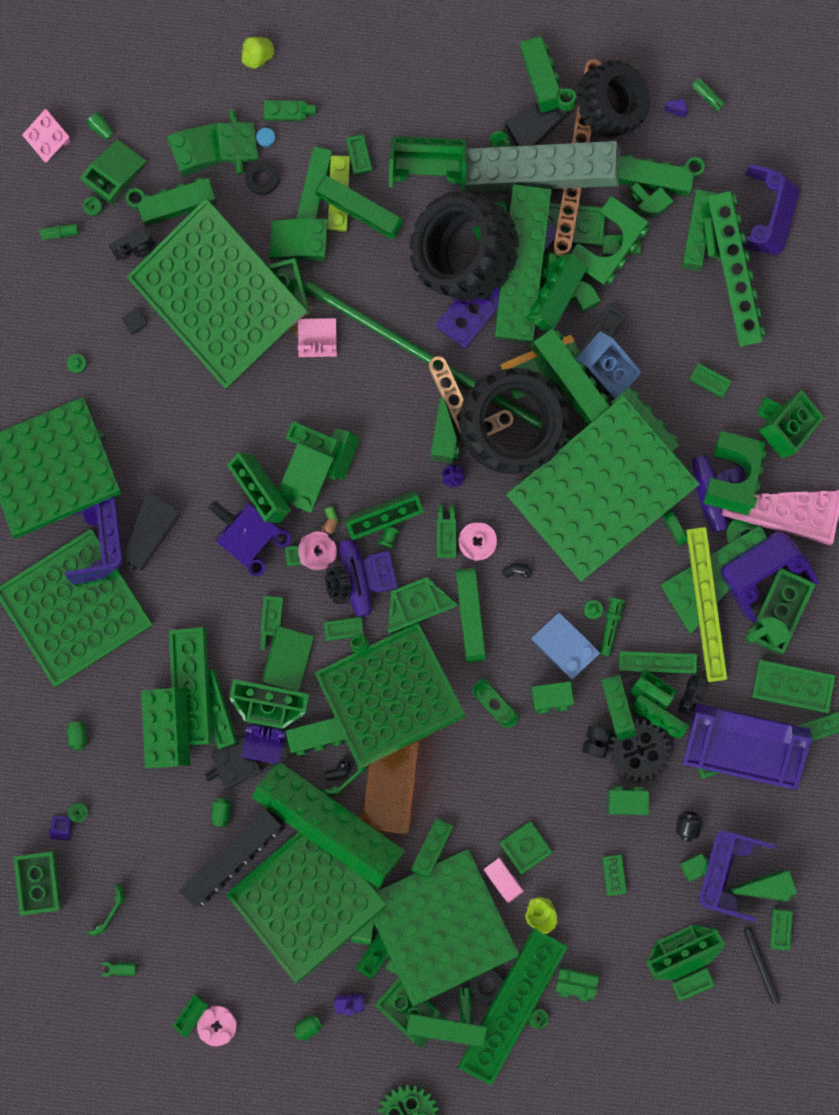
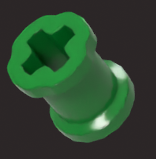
M388 526L383 528L384 532L377 543L393 549V542L400 531Z

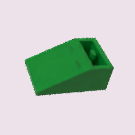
M116 140L90 164L80 179L83 185L114 206L147 161L119 140Z

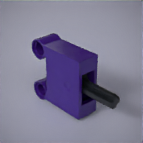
M215 500L208 507L212 513L227 524L215 538L216 542L245 565L249 573L255 577L261 576L265 572V564L256 554L272 537L275 545L280 548L287 547L291 541L290 534L285 528L278 527L273 522H265L255 506L249 501L246 502L235 516ZM279 534H286L285 540H276ZM259 562L261 564L258 570L251 569L253 563Z

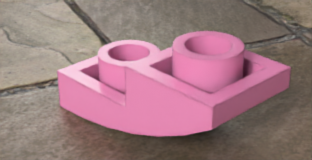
M498 858L484 869L508 903L524 892L502 859Z

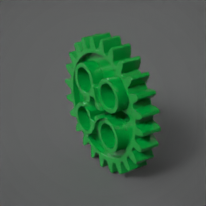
M409 1084L406 1085V1089L399 1085V1091L397 1092L392 1088L391 1096L385 1093L387 1101L380 1100L383 1107L377 1108V1111L382 1113L381 1115H389L391 1109H398L400 1115H405L398 1104L401 1101L409 1115H439L434 1113L439 1110V1106H433L436 1099L429 1100L431 1093L429 1092L424 1095V1088L417 1091V1085L410 1089ZM410 1098L417 1101V1105L413 1108L406 1105V1101Z

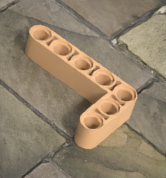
M437 356L429 362V370L442 398L445 399L448 412L460 436L461 429L456 417L460 409H462L463 397L446 360ZM435 360L442 362V370L437 371L433 368ZM442 378L450 380L451 385L449 388L441 386ZM451 395H455L459 399L458 404L455 406L449 403ZM503 410L485 418L484 422H489L492 426L491 431L487 435H492L509 427L514 419L512 413ZM501 414H506L509 417V422L506 425L499 421Z

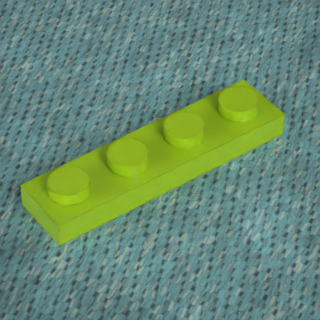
M331 156L330 177L349 188L350 156ZM329 204L328 231L347 232L348 214Z

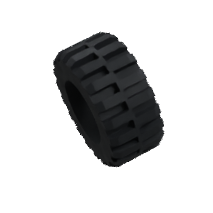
M620 60L608 61L591 68L583 75L579 82L577 106L579 105L580 116L583 115L585 124L590 125V129L598 132L597 134L601 136L615 137L635 130L646 119L645 115L648 114L649 107L647 106L650 104V97H648L649 89L645 86L646 81L644 77H641L639 75L640 72L637 69H633V66ZM608 85L618 95L620 103L618 113L609 104L607 98Z

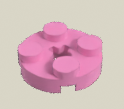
M471 523L461 531L459 537L461 552L465 557L473 561L489 558L494 553L497 544L494 530L484 523ZM474 537H476V538H480V537H481V538L483 539V540L481 541L482 546H480V547H479L478 545L474 546V545H473V543H474V539H473V538H474Z
M317 531L301 538L298 553L303 566H307L312 570L326 569L328 564L335 560L337 554L336 544L334 541H331L328 534ZM316 546L321 550L318 556L314 553Z
M212 1006L206 1009L197 1022V1031L200 1039L211 1046H222L228 1043L235 1035L237 1029L235 1017L228 1008L223 1006ZM216 1020L222 1025V1028L218 1029V1031H214V1028L211 1026Z

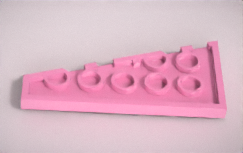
M839 490L755 495L754 497L757 498L755 509H751L748 515L722 509L721 515L832 545L839 517Z

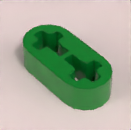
M670 510L663 514L662 518L678 546L686 544L687 536L673 512Z

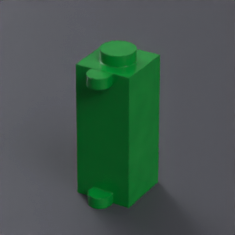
M335 428L332 438L341 443L333 459L327 479L342 481L346 478L360 437L349 431Z

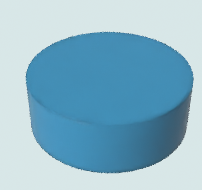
M269 128L260 129L256 135L257 143L263 148L271 147L275 143L274 132Z

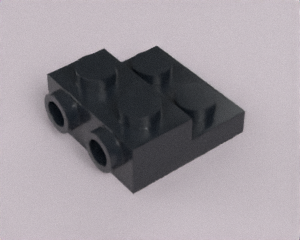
M141 226L108 246L118 261L119 259H127L131 256L130 253L132 252L135 253L137 258L140 256L145 257L151 253V250L154 249L153 246L156 244L149 231H144Z

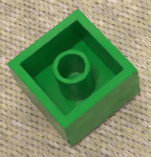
M571 681L530 688L533 711H538V714L550 713V709L557 708V712L570 710V706L574 705Z
M611 786V790H606V813L649 815V791H644V787H631V791H625V787Z

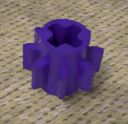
M456 464L446 466L442 471V477L444 478L442 482L452 489L461 486L465 480V476L462 474L465 470Z

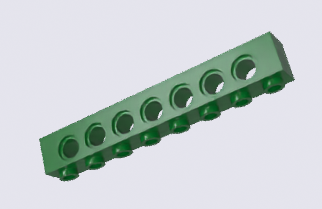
M730 190L709 195L708 200L739 345L741 347L763 342L762 337H765L766 334L764 325L760 326L758 318H762L760 307L755 305V300L758 297L756 288L751 286V281L754 278L752 269L748 270L747 262H750L748 250L744 251L743 243H746L744 231L740 232L739 224H742L740 212L736 213L735 205H738L736 194H732ZM724 206L729 207L731 210V214L728 217H723L720 214V209ZM728 225L733 226L735 229V233L732 236H727L724 233V228ZM731 244H735L739 248V252L735 255L728 252V247ZM740 263L743 266V271L741 273H734L732 265ZM744 282L747 285L746 291L739 292L736 289V284ZM748 301L751 304V308L744 311L740 308V303ZM751 319L754 321L755 326L752 329H747L744 326V322Z

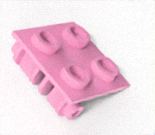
M47 109L22 134L45 163L51 159L63 144L67 146L71 142L69 140L70 136Z
M336 318L300 319L298 321L299 357L337 356Z

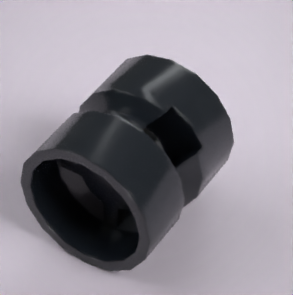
M588 726L586 733L588 740L584 742L582 752L606 758L608 751L606 744L610 743L613 732Z

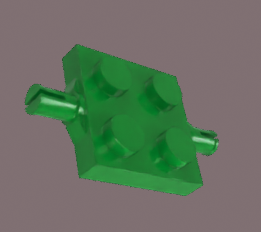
M232 110L229 111V123H217L215 126L220 162L236 164V174L242 175L244 174L243 163L258 160L254 122H238L237 111Z

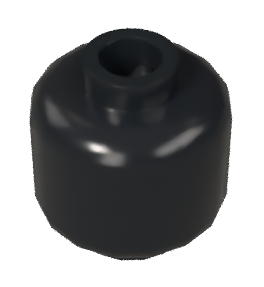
M684 811L683 814L678 816L676 833L681 836L682 840L692 841L700 836L703 820L699 817L698 813Z

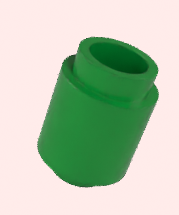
M83 722L68 723V728L66 729L68 747H72L73 751L83 750L84 746L88 745L86 726H84Z
M216 798V801H212V825L228 826L232 804L228 802V798Z
M315 1014L312 1016L308 1015L294 1025L296 1029L293 1032L299 1041L303 1039L305 1042L319 1033L323 1026Z

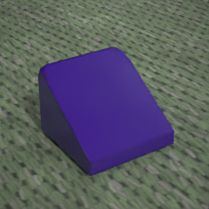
M678 99L666 102L664 111L680 117H686L685 100Z
M53 815L50 827L51 839L70 840L72 821L69 817Z

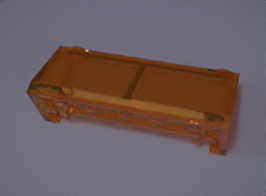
M418 741L369 764L364 813H360L359 818L377 831L409 834Z

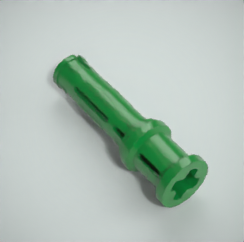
M609 597L610 605L608 613H605L607 622L599 653L611 657L618 621L622 620L621 612L626 601Z

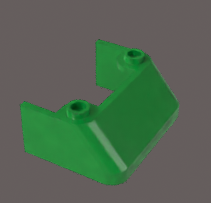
M392 138L389 159V187L393 188V180L402 182L409 177V174L446 176V179L452 184L461 183V191H465L467 142L461 139Z

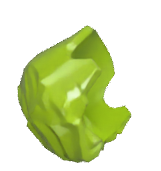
M263 37L246 38L242 46L241 60L247 67L252 69L264 66L274 55L273 44L269 39Z
M543 897L534 898L529 901L525 915L527 923L544 934L551 932L556 927L558 919L552 901Z

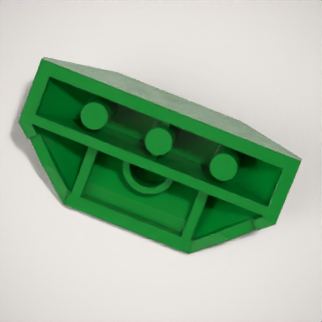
M233 679L229 699L244 721L284 729L306 714L310 694Z
M690 925L656 941L649 958L646 960V964L654 980H676L710 964L723 950L725 943L716 928Z

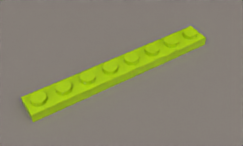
M706 527L686 529L707 682L727 680Z

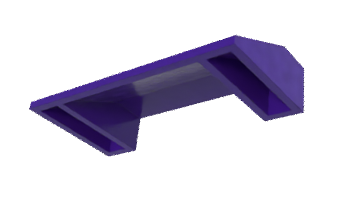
M696 703L683 765L797 790L812 739L811 729Z

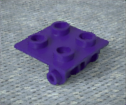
M254 724L247 725V734L241 758L279 764L286 732L282 731L281 728L271 729L270 726L267 729L264 725L262 728Z

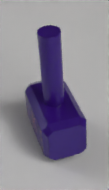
M359 992L335 995V1012L338 1014L345 1013L349 1017L353 1012L364 1011V994Z

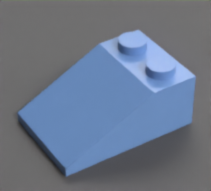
M599 332L575 359L584 365L585 372L614 399L629 388L642 373L616 341L602 332Z
M560 613L554 616L531 638L570 681L600 654Z

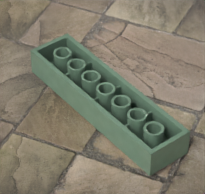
M617 141L467 149L465 185L470 193L511 191L513 184L546 189L619 186L620 148Z

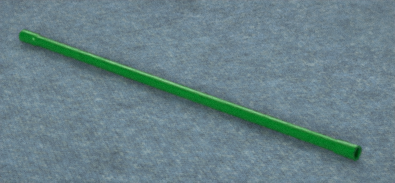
M308 281L305 290L307 293L323 300L429 364L431 359L435 357L329 294L313 282ZM435 360L433 367L442 370L443 364L441 361ZM448 365L456 381L470 389L473 388L477 381ZM498 394L491 399L493 403L541 431L542 420ZM566 435V438H565V441H564L563 444L565 445V444L568 443L572 438Z

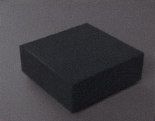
M137 308L121 318L132 335L148 325Z

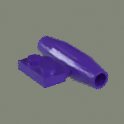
M707 455L693 458V475L700 483L696 490L703 514L713 533L728 529L726 516L721 515L722 508L703 504L706 487L710 478L729 483L744 482L741 466L724 470L716 476Z
M350 539L340 542L341 563H343V568L346 567V572L350 575L351 591L349 592V600L356 617L368 616L372 614L370 591L382 593L397 589L389 551L372 554L363 561L355 540Z

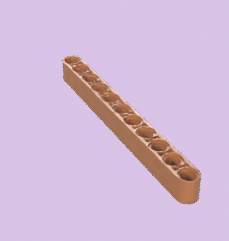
M597 59L589 60L586 63L584 74L589 69L601 65V62ZM578 105L572 143H578L576 140L579 138L584 139L585 143H589L591 126H583L579 123L584 120L583 115L580 116V107ZM565 188L563 191L553 253L557 254V258L560 255L570 254L581 188ZM572 191L576 193V196L570 197L567 193ZM570 209L573 211V214L567 215L564 213V210ZM567 227L570 229V232L564 233L561 231V228ZM564 245L567 247V250L560 251L557 247Z

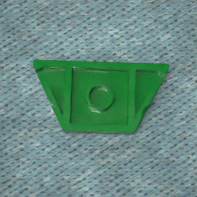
M427 577L391 591L388 633H393L458 607L457 603Z

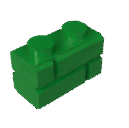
M645 669L630 690L635 699L641 694L664 710L671 703L677 690Z
M559 967L555 991L559 992L558 996L570 998V995L578 996V1000L589 1002L590 999H595L599 976Z

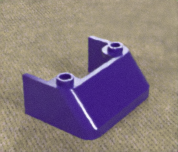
M750 164L745 172V176L765 181L769 189L778 193L769 226H755L751 231L750 237L745 236L746 243H743V248L776 256L784 250L799 195V188L778 171Z
M114 498L75 513H83L87 524L91 526L98 525L102 560L93 562L90 568L64 572L65 577L72 584L102 580L122 565L123 556L117 504Z
M775 532L725 563L721 568V576L742 615L753 623L757 622L749 605L758 598V589L755 584L787 565L792 572L802 573L803 577L812 583H819L806 557L789 536L783 532Z
M727 831L718 833L700 892V903L706 908L755 922V917L736 912L737 899L734 895L726 893L725 888L734 855L748 856L752 852L754 844L770 849H775V845Z

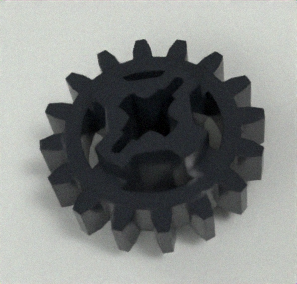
M330 563L328 568H326L327 574L324 578L326 581V591L330 594V599L333 598V603L342 604L348 602V598H350L349 592L351 591L350 575L346 572V567L343 568V563Z

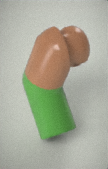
M329 507L325 509L328 520L321 527V531L326 534L334 533L339 524L334 507Z

